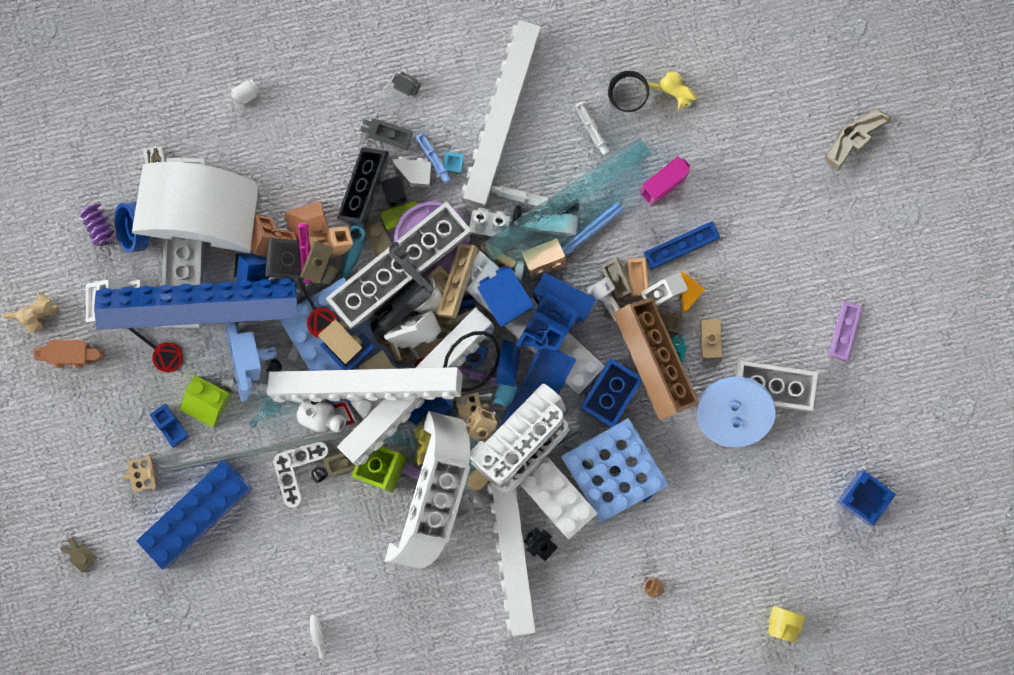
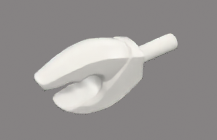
M316 615L310 616L311 637L314 646L317 645L319 658H324L322 644H324L323 630L319 619H317Z

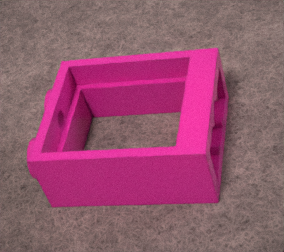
M677 156L642 185L640 194L650 206H653L687 178L691 171L689 163L684 158L681 159Z

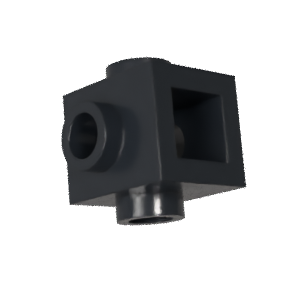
M537 527L530 531L523 541L528 546L526 550L532 556L538 555L544 561L558 548L550 540L552 536L545 529L541 532Z

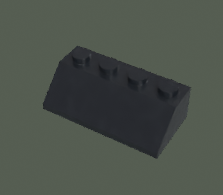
M361 147L336 219L351 226L356 225L365 229L390 158L388 151Z

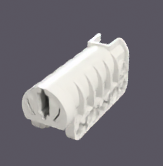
M542 383L485 443L480 441L470 451L469 459L471 464L501 492L511 493L568 434L569 425L563 415L567 409L561 397L550 387ZM561 425H563L564 430H563V431H561V430H558V431H557V429H558ZM550 437L552 442L548 446H544L543 444ZM534 453L537 455L536 459L531 458ZM522 466H525L523 473L516 474ZM509 481L510 487H503V483Z

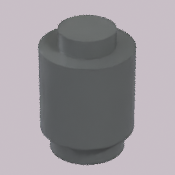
M403 71L400 74L396 73L392 80L393 88L407 96L415 97L421 86L418 79Z

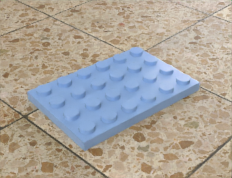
M345 278L340 279L311 297L317 309L327 308L336 315L338 322L342 320L327 303L326 298L346 282ZM308 299L297 305L298 318L279 319L310 371L343 370L320 346L323 341L313 336L308 330L307 318L313 311ZM369 318L352 332L350 329L347 330L351 336L355 334L358 337L363 333L376 346L352 370H360L359 366L382 350L394 367L399 369L385 344H379L373 336ZM328 399L330 404L346 401L349 408L353 407L348 399H340L337 402Z

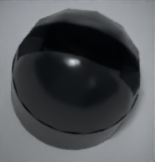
M274 358L266 371L280 372L282 364Z
M319 466L311 472L312 478L317 484L329 475L323 467Z

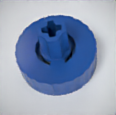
M137 201L120 203L115 211L117 239L122 249L127 253L145 251L150 242V236L132 233Z

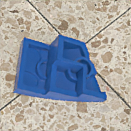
M546 292L516 346L558 350L580 311Z

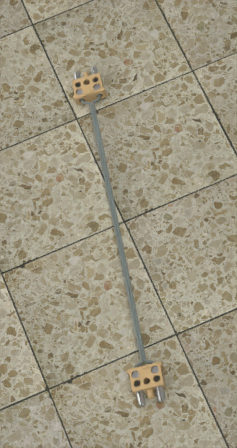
M476 392L455 397L456 401L453 402V405L457 404L459 418L464 420L466 424L468 417L474 413L471 411L472 406L488 410V403L480 404V401L492 399L493 396L479 397L492 395V393L478 394ZM474 396L475 401L470 402L469 397ZM451 412L449 416L456 418V416ZM427 415L420 422L425 421ZM407 420L404 423L401 422L398 426L408 425L411 423ZM353 430L166 467H160L159 463L154 461L153 455L150 454L145 458L127 461V464L116 466V469L128 466V468L116 471L129 470V473L123 474L124 481L131 480V483L121 484L120 490L132 489L133 492L150 488L154 490L159 487L158 482L161 480L162 473L347 437ZM155 464L157 465V468L161 470L159 472V478H157Z

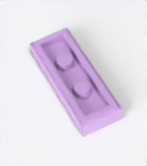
M846 301L842 302L829 357L846 362L849 360L863 306Z

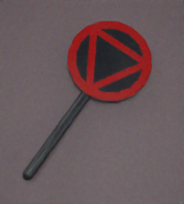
M298 276L297 280L313 309L307 318L308 330L313 336L319 338L318 335L334 320L337 321L336 315L327 308H316L302 279Z
M127 328L154 349L152 361L158 370L170 373L176 371L181 366L183 354L177 345L165 342L155 346L135 329Z

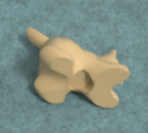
M38 292L36 302L22 307L17 312L2 314V318H16L29 332H37L43 327L41 320L44 317L56 314L60 307L52 305V297Z

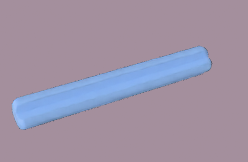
M615 203L561 247L564 255H569L624 210L621 204Z

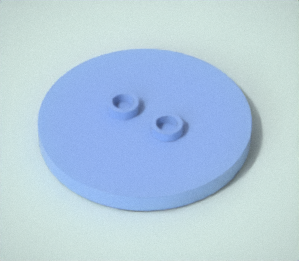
M729 377L713 383L702 393L697 405V421L702 432L713 442L726 447H744L758 442L771 430L775 421V404L769 391L760 383L744 377Z

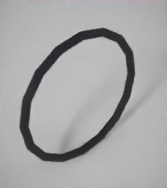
M472 331L461 336L450 347L445 356L443 368H447L449 357L454 348L464 339L473 335L489 337L496 346L497 356L490 374L481 383L473 387L461 388V392H469L482 387L492 378L498 367L501 354L499 343L493 335L485 331Z

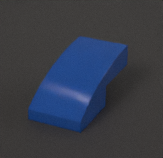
M166 403L149 414L171 447L174 448L189 438L186 430Z

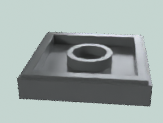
M269 237L265 276L292 279L300 277L302 263L299 240Z

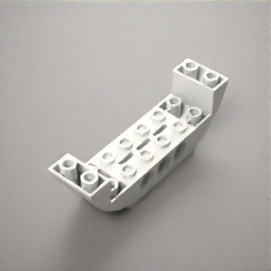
M428 411L423 430L432 435L400 544H389L385 562L418 569L432 564L443 550L445 544L449 542L470 470V440L464 420Z

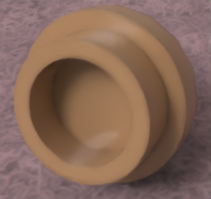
M650 578L647 580L644 591L648 596L655 598L665 593L660 579Z

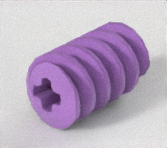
M102 204L90 205L80 213V217L84 219L83 224L87 225L86 230L90 232L89 237L93 239L92 243L95 246H104L117 240V236H110L114 233V230H107L111 223H104L108 216L101 217L105 210H98Z

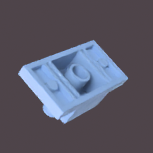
M225 322V331L240 401H249V394H252L251 381L260 380V361L277 358L275 346L257 349L253 331L240 334L238 322Z

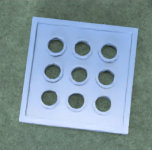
M629 418L561 456L589 504L598 513L597 517L600 522L609 519L669 486ZM619 440H625L628 446L625 449H619L616 443ZM606 449L611 455L609 458L604 459L600 456V451ZM633 456L638 462L636 465L630 466L627 464L626 459ZM591 459L594 465L591 468H586L583 465V461ZM612 466H618L621 471L618 475H613L609 469ZM639 473H644L647 475V480L639 482L636 476ZM600 475L604 481L601 484H595L593 477ZM627 482L630 485V489L622 491L619 485ZM604 492H611L614 497L612 500L607 501L602 495Z

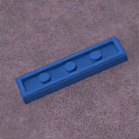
M713 221L647 250L643 254L650 269L653 270L721 237Z

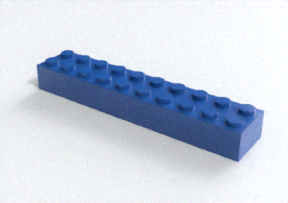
M288 278L280 280L263 279L253 282L244 280L235 283L225 281L217 284L206 282L199 285L142 286L141 288L123 287L121 289L103 288L96 290L94 304L96 330L298 318L295 281Z

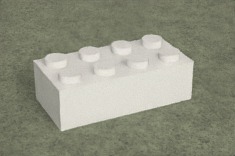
M739 361L737 363L735 377L749 378L763 385L771 394L775 407L805 412L813 411L818 372Z
M547 456L520 483L522 488L568 540L598 514Z

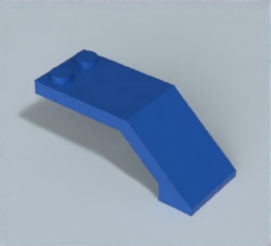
M538 349L499 428L542 383L559 395L576 359L559 350Z

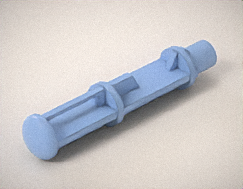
M425 133L419 134L416 137V141L420 143L426 153V157L432 162L437 176L443 180L444 184L449 183L451 179L448 176V170L443 166L436 154V150L433 149L428 141L427 135Z

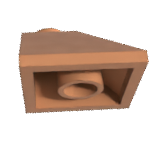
M321 201L284 212L290 232L295 233L297 240H299L297 225L300 223H307L309 225V238L326 236L330 230Z

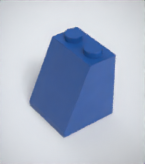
M506 266L501 267L495 271L497 275L491 279L489 276L479 282L480 286L477 287L500 327L508 325L536 307L510 266L508 268Z

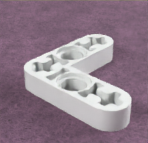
M316 442L279 453L274 457V467L283 500L288 507H297L302 502V494L294 467L326 458L329 454V448L325 443ZM319 445L321 448H325L322 456L313 454L314 459H310L311 455L308 448L311 447V451L317 450ZM301 450L307 454L303 462L298 461L296 458V454ZM281 456H283V458L288 459V462L285 463L286 469L290 468L291 471L283 472L280 474V470H284L283 465L278 464V461L281 460ZM287 474L293 477V483L289 486L283 483V477ZM296 487V490H292L293 495L298 496V499L295 500L296 504L288 501L291 494L290 491L285 492V489Z

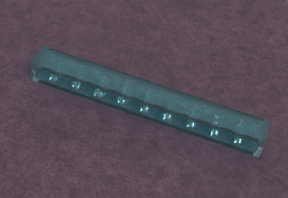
M641 137L485 241L482 247L491 260H495L647 157L651 152Z

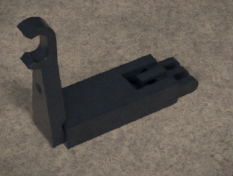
M398 242L390 245V254L414 281L375 312L377 318L370 323V328L375 338H379L385 332H389L432 296L431 292L434 290L431 280L408 260L410 258L409 252H405L402 256L395 253V250L399 249Z

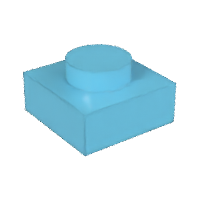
M445 151L443 162L445 169L450 173L461 174L464 154Z

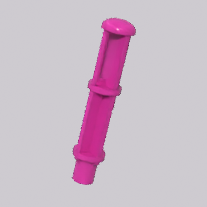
M307 223L297 225L302 270L311 248L308 231L309 225ZM304 278V283L312 282Z

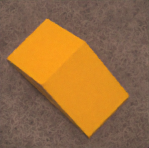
M680 272L688 288L687 291L680 294L681 313H685L705 289L687 274Z

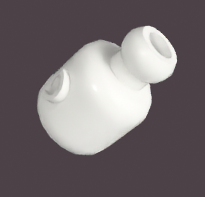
M322 399L320 402L303 400L297 411V421L300 425L316 432H325L329 428L333 432H341L346 424L345 417L341 414L335 415L334 406L325 402V399Z

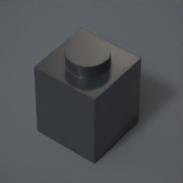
M396 176L381 181L389 207L393 206L395 208L404 205L407 198L400 177Z

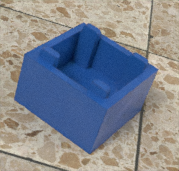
M858 471L837 503L867 525L874 526L896 493L866 471Z

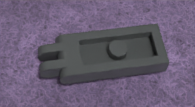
M374 118L371 121L363 119L362 124L369 126V128L361 126L360 131L367 133L366 137L404 150L408 149L413 131Z

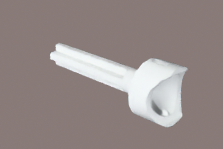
M605 277L589 287L587 291L596 301L602 300L616 322L613 312L619 310L620 307L613 296L610 295L615 286L608 277Z

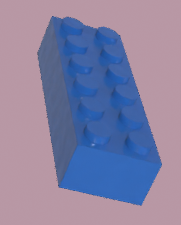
M222 460L136 542L162 570L168 569L244 498L253 487L228 460Z

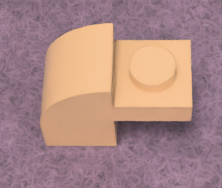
M348 226L332 228L326 236L309 238L311 247L313 241H317L333 248L329 259L345 254L353 245Z

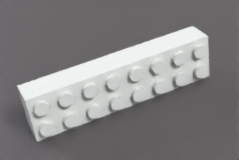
M446 201L396 241L399 243V249H396L395 253L402 256L405 252H409L410 258L408 260L425 273L471 235V229ZM388 248L330 294L326 301L352 332L414 281V279L391 256Z

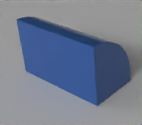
M504 339L498 364L496 384L515 387L520 350L514 343Z

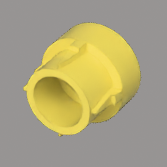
M773 606L769 619L768 633L771 636L786 641L797 642L806 616Z

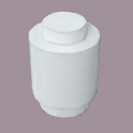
M251 79L232 89L233 94L230 96L236 105L240 103L243 106L256 98L260 91Z

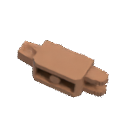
M50 340L47 346L34 348L33 357L35 360L46 361V363L52 364V368H64L65 365H72V368L83 369L84 365H90V361H102L105 355L102 350L91 349L88 342L81 340Z

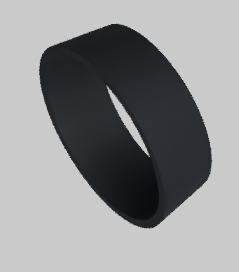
M630 70L623 71L615 75L610 81L608 97L612 105L618 110L635 112L645 105L649 97V85L645 77L640 73ZM626 77H634L642 81L647 92L643 104L632 110L621 109L613 99L615 85Z

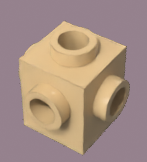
M477 407L472 416H469L466 421L469 436L484 442L494 433L497 426L494 413Z

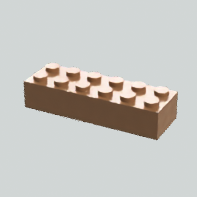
M653 297L628 304L613 312L616 323L621 330L624 341L628 346L659 420L698 405L696 395Z

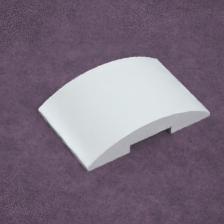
M184 162L143 164L132 233L172 240V236L210 242L212 247L250 253L258 184L233 172L206 165Z

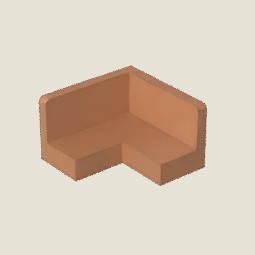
M255 215L251 240L254 255L267 257L269 237L297 240L294 232L276 229L273 218Z

